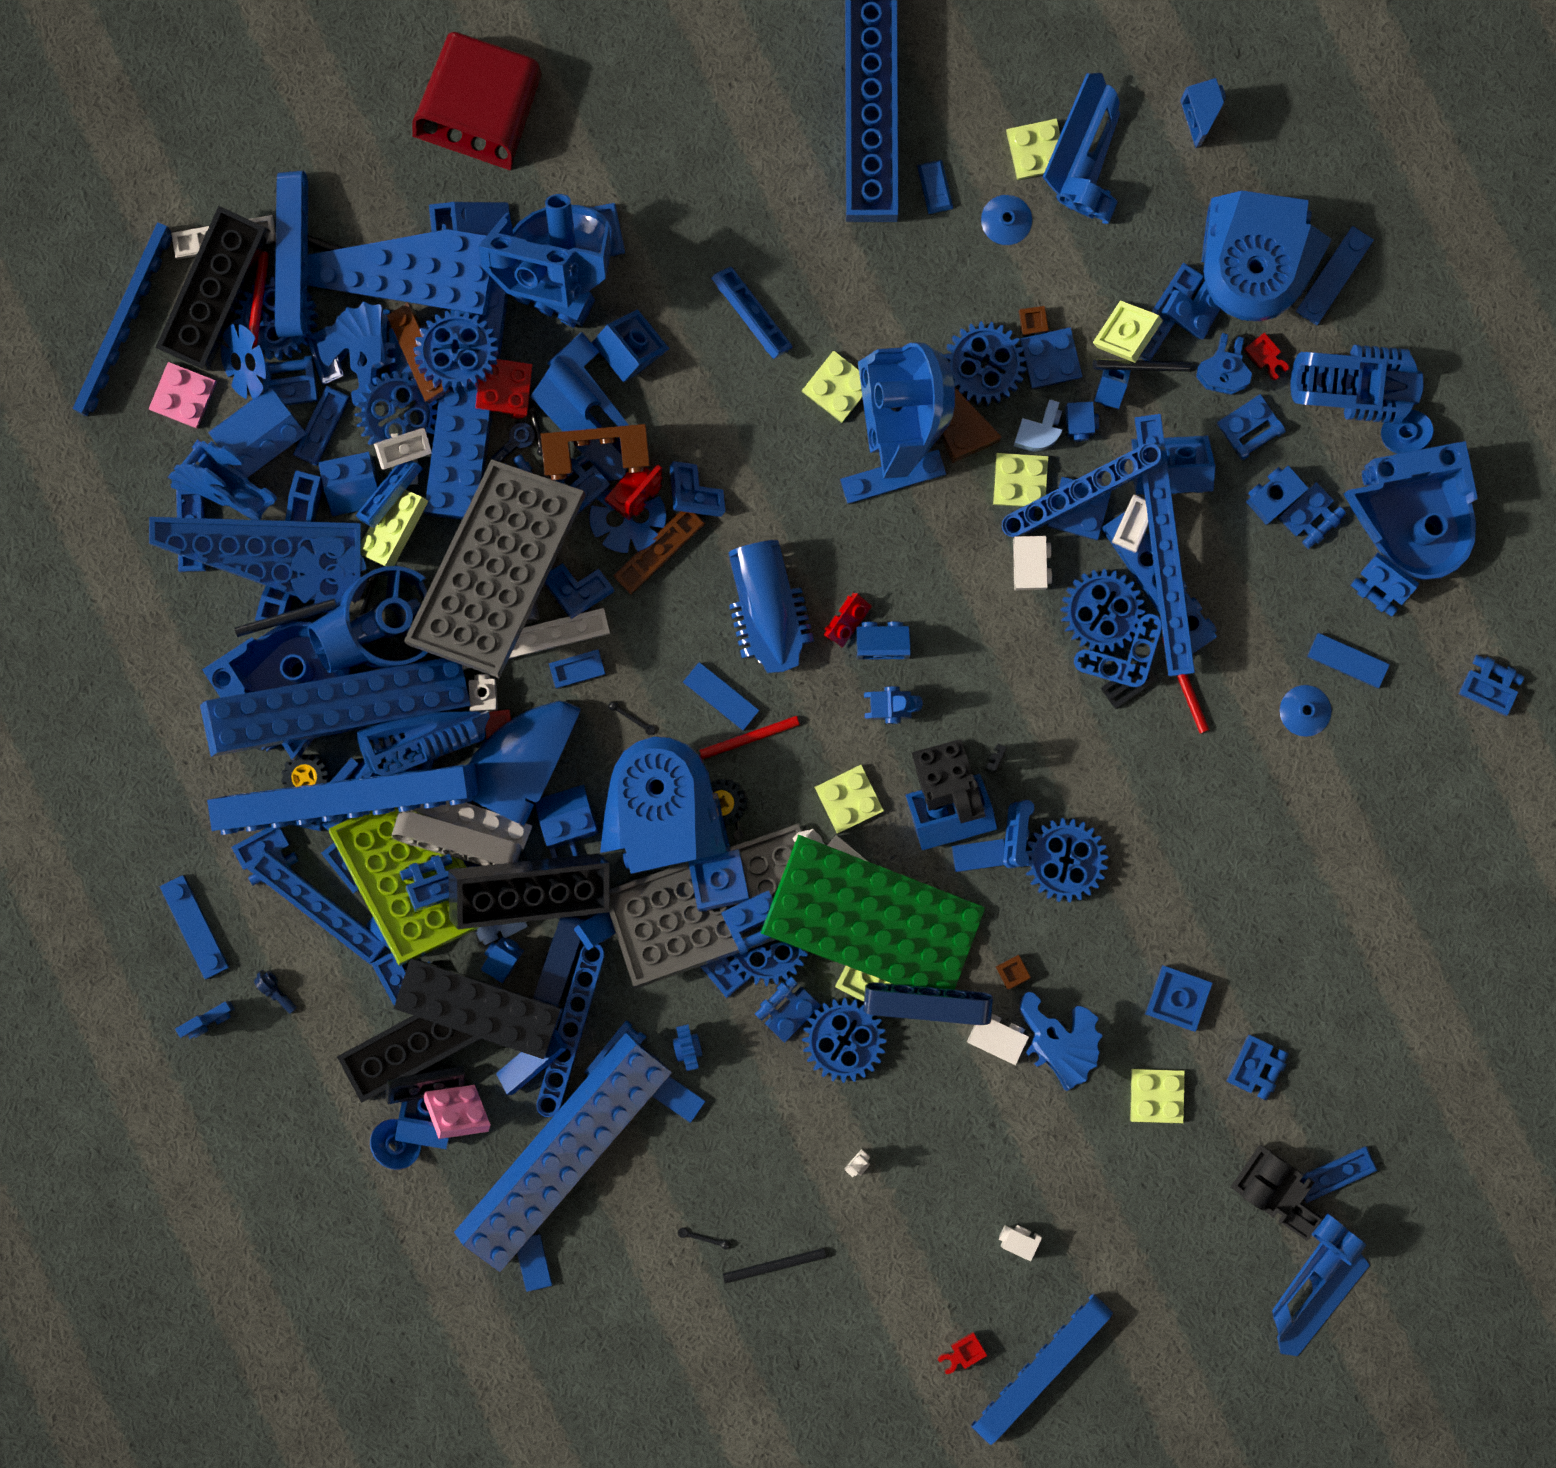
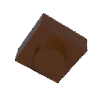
M1045 306L1019 309L1022 336L1048 333Z
M1019 955L995 966L1007 990L1031 978Z

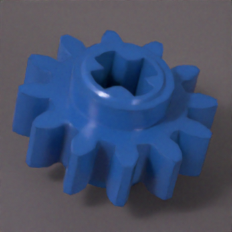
M688 1024L676 1027L679 1038L673 1039V1046L678 1062L684 1061L687 1071L698 1069L697 1057L702 1056V1050L697 1033L691 1035Z

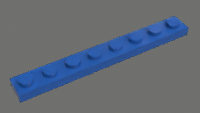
M157 222L72 408L82 415L88 416L89 412H94L98 404L96 396L100 388L104 389L108 383L109 375H107L110 366H114L118 361L120 352L117 350L121 342L124 343L128 339L130 334L128 326L131 319L137 318L141 309L139 305L142 295L146 296L151 288V282L149 281L153 272L156 273L161 266V253L163 249L167 250L171 244V230L161 223Z

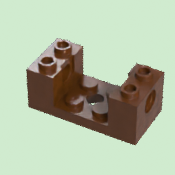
M646 424L542 433L541 442L545 475H551V480L567 479V473H573L570 441H574V446L590 445V440L600 439V444L616 443V437H620L623 468H629V473L644 472V466L650 465Z

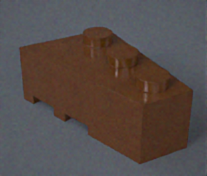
M955 388L953 417L948 428L940 436L952 463L999 443L1002 438Z

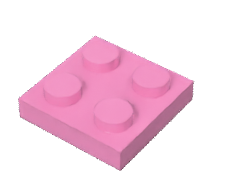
M168 362L149 410L198 429L217 381Z
M475 1085L425 1092L424 1101L439 1139L489 1132L490 1123Z

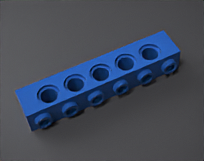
M1124 512L1104 525L1102 531L1160 614L1157 586L1154 581V561L1152 566L1149 567L1142 565L1140 562L1142 554H1148L1153 559L1150 533L1147 535L1145 532L1136 553L1112 543L1125 514ZM1183 580L1187 615L1196 622V629L1190 631L1192 653L1215 639L1217 637L1215 635L1217 630L1209 618L1205 620L1200 613L1202 607L1196 598L1189 597L1185 591L1187 585Z

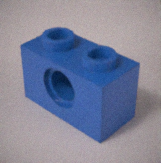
M1289 466L1283 470L1278 467L1267 476L1270 481L1264 487L1259 483L1248 493L1251 498L1246 503L1265 525L1309 489ZM1275 487L1280 490L1281 498L1279 500L1271 498L1269 494L1270 488Z

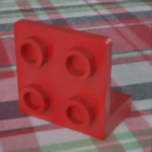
M497 359V365H490L493 369V374L484 373L486 382L478 379L475 407L482 410L509 413L511 418L522 419L527 415L532 364Z
M658 464L652 472L646 467L644 472L629 473L628 471L605 498V502L627 520H630L633 515L637 517L645 508L646 504L644 502L648 497L656 496L662 488L660 484L663 479L662 467Z

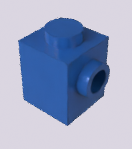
M1103 370L1094 401L1106 407L1119 409L1131 370Z
M1093 402L1067 403L1065 407L1067 438L1073 437L1074 441L1077 442L1089 440V436L1094 435L1095 429H1099V416L1094 414Z
M502 937L497 943L492 942L484 954L488 958L481 970L503 983L511 974L524 950L514 940Z

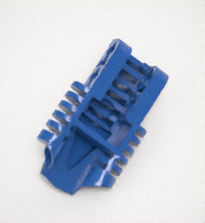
M1353 345L1350 356L1300 352L1295 358L1292 367L1291 396L1296 404L1344 408V416L1347 420L1354 418L1357 421L1363 419L1364 421L1380 422L1381 420L1382 423L1390 421L1393 424H1401L1413 406L1420 402L1423 392V373L1418 371L1408 349L1399 348L1397 350L1396 348L1388 349L1387 347H1380L1379 349L1378 346L1370 348L1367 345L1362 347L1360 345Z
M762 541L731 550L728 554L740 602L730 604L729 608L730 610L742 608V611L732 613L731 616L732 619L744 617V620L733 624L734 628L746 626V629L735 633L736 637L747 635L749 637L738 641L739 646L749 644L751 646L740 650L741 658L746 659L755 656L759 663L763 664L767 673L785 672L799 666V654L801 653L802 645L814 642L813 633L801 635V632L811 629L810 624L799 626V623L808 621L809 616L802 615L797 617L796 615L806 612L807 608L806 606H794L805 602L804 597L792 598V596L801 594L803 591L802 588L790 589L779 541Z
M488 711L433 712L382 722L358 731L356 734L368 770L381 776H390L482 741L485 738V727L490 715ZM378 738H380L381 741H382V744H383V747H382V748H381V746H380V743H379ZM405 749L414 751L406 754L407 759H403L402 755L406 753ZM382 758H384L385 760L392 759L394 761V763L392 764L391 761L382 763V768H378V764L381 763Z

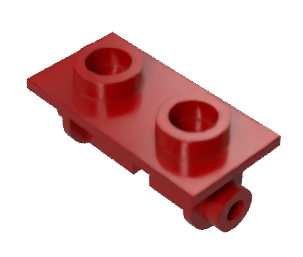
M857 593L847 596L846 601L839 609V612L842 614L840 617L834 616L829 625L825 627L826 632L824 636L843 648L872 606Z

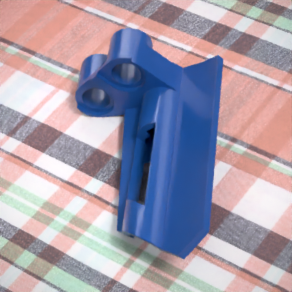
M1087 73L1043 174V178L1057 193L1056 198L1060 203L1092 219L1096 217L1103 220L1102 223L1109 224L1118 201L1110 195V191L1102 189L1096 183L1120 115L1118 110L1120 102L1117 92L1112 86L1106 84L1102 73ZM1107 111L1109 118L1096 150L1088 153L1104 113Z
M583 332L577 335L547 363L550 367L531 395V398L562 431L603 428L589 413V409L594 405L600 406L617 426H628L625 419L584 368L599 350ZM618 437L616 443L600 444V439L590 440V445L576 446L607 481L622 479L626 475L627 468H623L620 437Z
M1329 1214L1325 1216L1311 1234L1320 1244L1272 1310L1273 1319L1278 1331L1277 1340L1281 1354L1298 1356L1370 1266L1361 1254L1367 1245ZM1309 1278L1312 1283L1313 1292L1291 1319L1288 1304Z

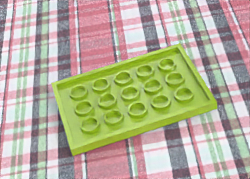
M395 807V811L386 814L373 815V810H371L369 815L350 818L329 828V833L398 965L401 966L409 962L411 958L416 959L480 927L458 930L449 920V900L415 912L406 890V885L414 883V880L410 878L403 881L400 871L409 868L410 864H421L430 861L433 856L439 855L441 857L444 855L393 839L391 835L399 813L398 808ZM451 857L453 864L444 866L446 871L455 868H467L463 860ZM435 870L422 874L423 879L437 875Z

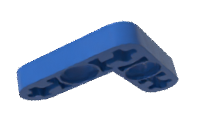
M1154 614L1144 615L1140 619L1127 661L1084 649L1075 655V667L1083 673L1131 687L1142 686L1148 679L1161 635V619ZM1150 618L1155 619L1154 624L1158 625L1157 630H1152L1150 633V637H1155L1154 643L1147 639H1139L1140 633L1144 636L1146 635L1147 628L1143 624L1144 622H1149ZM1141 643L1148 644L1151 649L1149 656L1146 658H1140L1136 654V647ZM1087 653L1090 655V660L1098 662V656L1102 657L1103 659L1099 664V673L1094 672L1096 666L1087 665L1086 669L1082 668L1083 663L1079 662V658L1085 657ZM1133 658L1139 662H1147V667L1141 666L1139 673L1143 675L1142 680H1137L1136 683H1133L1132 677L1129 676V672H1134L1137 665L1131 664ZM1107 661H1114L1118 665V671L1113 676H1108L1103 670Z

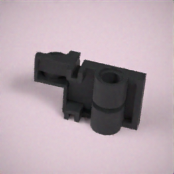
M961 739L911 752L928 811L954 803L960 824L986 817L976 780H974Z
M1260 1144L1230 1188L1238 1192L1255 1207L1265 1211L1272 1218L1277 1213L1282 1215L1278 1222L1306 1241H1308L1322 1220L1317 1213L1301 1204L1315 1181L1309 1177L1305 1183L1300 1181L1304 1175Z

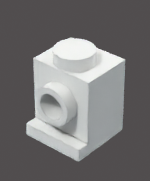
M490 674L474 675V680H469L470 711H497L496 680L490 679ZM486 688V696L479 697L478 690Z
M1005 1225L999 1240L1002 1241L1001 1247L1031 1261L1042 1237L1037 1233L1031 1237V1231L1019 1225L1015 1229Z

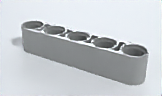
M410 811L398 813L391 835L393 839L443 855L450 854L451 857L481 866L518 862L522 849L519 844L513 841Z

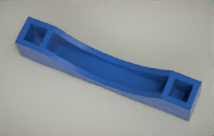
M295 471L289 493L285 521L315 522L324 489L321 477ZM266 586L261 595L255 621L289 612L294 596Z

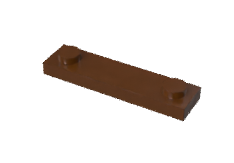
M406 303L387 315L423 398L425 402L430 404L448 393L450 388L445 392L442 383L435 388L433 386V379L427 382L424 377L425 373L420 374L418 369L420 365L415 362V357L418 355L414 353V347L419 346L416 344L415 338L422 337L420 334V328L422 327L412 305Z
M681 511L653 539L656 540L653 544L640 550L613 577L632 595L706 525L705 522L696 513Z

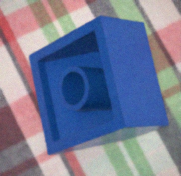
M1216 78L1186 87L1180 100L1195 148L1201 147L1224 103L1223 100L1226 99L1224 88L1222 85H1218Z
M638 309L607 324L592 341L599 350V353L623 382L639 374L669 350V347Z
M370 452L318 462L323 488L332 516L359 511L379 487L373 456Z
M863 622L862 627H857V660L909 659V626H903V622H888V626L877 627V622Z
M584 784L540 798L538 802H535L539 823L549 849L599 834Z
M424 1098L401 1103L395 1141L447 1149L448 1138H438Z

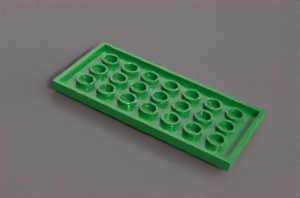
M798 835L761 934L895 985L955 990L985 907Z

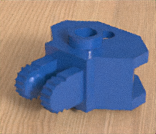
M1222 333L1216 353L1213 357L1200 363L1196 378L1206 390L1232 395L1245 389L1250 384L1252 373L1242 362L1243 356L1240 355L1243 337H1237L1234 343V351L1229 353L1225 352L1228 334ZM1220 378H1224L1226 382H1222Z
M898 686L884 687V691L864 693V698L870 699L871 713H865V719L885 720V724H899L901 719H911V712L920 711L923 706V700L920 696H911V692L900 691Z

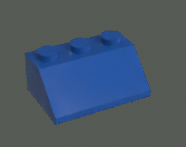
M271 386L208 432L219 448L227 446L240 456L244 463L232 466L247 478L306 435L302 426Z
M1209 437L1164 438L1171 493L1213 491L1215 463ZM1131 439L1132 450L1138 448V440ZM1140 476L1133 480L1136 495H1145L1143 478Z
M980 774L973 775L976 780L986 817L960 824L954 803L928 811L922 790L906 794L922 850L997 829L993 808Z

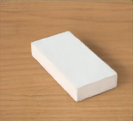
M1137 495L1132 496L1112 540V543L1134 553L1137 552L1149 525L1145 499Z

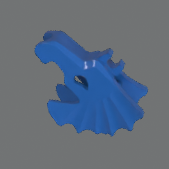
M362 302L359 308L356 309L346 307V310L340 316H337L336 322L332 326L325 327L327 337L324 341L317 344L320 358L326 366H330L337 357L341 362L350 353V367L357 374L359 388L351 392L354 405L364 401L359 396V393H368L365 384L374 386L372 378H379L382 370L386 369L389 365L397 363V358L389 357L390 350H397V345L389 343L387 336L389 325L387 315L391 312L387 309L383 310L382 305L379 304L370 305Z
M197 439L192 446V452L182 464L176 465L175 471L171 472L167 477L172 481L171 488L196 493L222 506H230L251 520H261L265 510L277 500V497L266 488L259 489L246 476L230 466L242 465L244 463L239 455L227 446L217 447L213 441L207 444L205 441L200 442Z
M1027 992L1022 997L1019 1005L1020 1014L1034 1034L1031 1045L1026 1051L1027 1056L1031 1053L1038 1054L1039 1060L1034 1063L1035 1066L1039 1067L1046 1062L1066 1091L1072 1089L1077 1084L1086 1082L1089 1070L1097 1067L1099 1054L1097 1045L1102 1038V1034L1095 1030L1098 1017L1087 1008L1075 1007L1072 1010V1031L1068 1033L1058 1020L1046 1018L1039 1012L1038 1005L1041 1003L1040 999L1034 993ZM1048 1028L1052 1029L1056 1039H1052L1047 1035Z

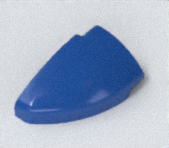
M554 701L527 710L499 727L484 741L468 763H475L479 792L478 795L472 796L471 799L525 826L535 805L534 802H538L543 794L581 708L567 701Z

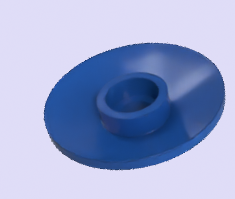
M1000 195L990 200L984 207L981 224L985 234L993 242L1001 245H1012L1023 240L1029 233L1032 226V214L1027 204L1020 198L1013 195ZM1003 215H1011L1012 220L1005 222L1002 218Z
M1411 410L1401 424H1393L1389 421L1388 423H1383L1381 428L1383 444L1390 451L1397 454L1422 450L1428 446L1433 437L1431 420L1425 414L1416 410ZM1405 435L1411 436L1409 438H1404Z
M1301 685L1291 689L1283 697L1280 704V717L1284 726L1290 732L1298 736H1313L1320 733L1329 723L1331 705L1327 696L1320 689L1309 685ZM1305 705L1311 708L1310 715L1303 713Z
M398 1119L385 1120L378 1124L371 1134V1152L374 1158L384 1167L393 1170L405 1169L417 1160L421 1145L395 1141ZM389 1144H394L396 1151L391 1150Z

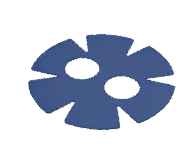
M232 324L223 334V339L229 348L221 345L222 365L228 377L234 374L231 386L235 392L247 399L248 385L251 397L254 399L261 394L264 388L257 377L258 375L266 379L264 356L260 345L252 349L255 340L253 333L245 326L239 324L238 338L235 326ZM232 353H237L240 357L241 368L238 371L231 364ZM247 353L252 354L255 359L256 366L254 371H250L246 366L245 356Z
M612 490L603 492L597 499L607 508L591 506L590 526L595 537L610 531L603 542L605 547L613 551L627 553L630 539H632L637 551L649 547L656 541L653 539L658 534L649 526L664 528L666 522L665 506L659 496L644 502L646 504L645 508L648 509L650 514L649 519L645 523H636L632 517L630 520L624 517V521L620 526L611 527L606 522V516L615 509L605 502V498Z
M333 536L317 537L311 540L315 555L304 546L296 552L290 569L305 575L291 579V584L296 595L303 603H306L317 594L314 604L335 598L337 606L339 605L342 594L355 582V575H352L355 573L354 546H351L341 557L337 558V564L343 568L345 573L343 580H341L342 571L338 567L330 571L324 570L319 564V559L322 554L327 552L335 556L342 552V545L338 541H331L327 545V540L337 538L344 544V539ZM360 554V571L366 570V564ZM326 578L334 579L338 584V591L333 596H325L320 590V584ZM367 579L360 585V597L365 589Z

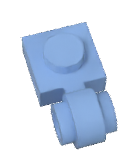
M526 922L485 926L478 928L476 935L480 942L483 941L484 945H487L499 939L497 936L498 931H501L503 937L507 938L528 926Z

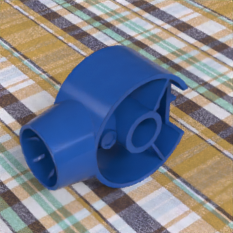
M386 566L375 569L352 583L341 597L338 608L311 623L307 628L311 644L324 669L328 673H333L360 664H365L372 668L385 669L407 665L425 656L428 652L419 650L408 660L388 661L370 654L361 645L368 644L379 638H391L400 633L405 637L407 636L412 618L417 615L421 604L417 601V598L408 602L398 598L399 579L406 581L411 586L416 585L422 600H424L427 590L423 580L426 578L406 567ZM388 576L386 600L375 605L369 612L350 621L349 609L351 600L361 583L371 577ZM384 608L391 609L397 615L398 622L396 628H390L384 623L382 619Z

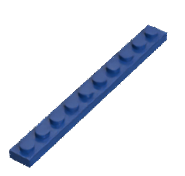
M1161 414L1135 417L1138 447L1147 443H1156L1164 446L1166 449ZM1151 448L1147 455L1151 462H1154L1158 457L1155 448ZM1166 459L1164 464L1142 475L1168 675L1174 676L1195 673Z

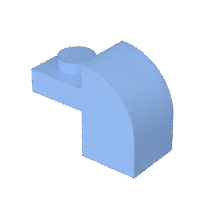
M1049 400L1042 424L1022 418L1014 446L1033 452L1050 448L1062 432L1061 429L1052 427L1053 424L1058 426L1062 411L1058 410L1060 402Z

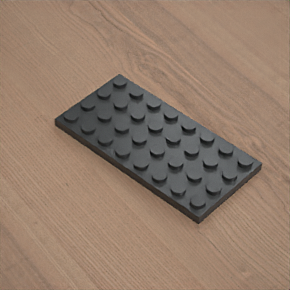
M491 459L404 640L405 643L500 678L586 496L585 492Z
M799 823L730 847L731 851L737 849L740 851L749 899L768 890L772 899H774L795 844L793 837L798 832H801ZM688 862L609 890V913L635 989L740 953L721 912L738 904L699 912ZM764 924L741 934L742 939L762 931ZM771 937V938H769V939H767V940H765V941H763V942H761V943H759V944H756V945H754V946H752V947H750V948H748V949H751V948H754V947L763 945V944H765V943H768V942H771V941H774V940H777V939H774V938Z

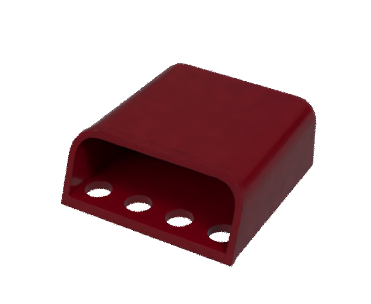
M459 32L448 33L418 110L414 115L412 137L511 171L512 163L542 73L539 63L529 56ZM430 120L438 124V129L434 134H427L423 130V125L426 121ZM456 129L461 131L462 138L455 143L449 141L447 138L449 130ZM475 137H479L486 141V146L484 149L476 151L471 147V141ZM499 145L507 151V158L499 159L496 157L495 149Z

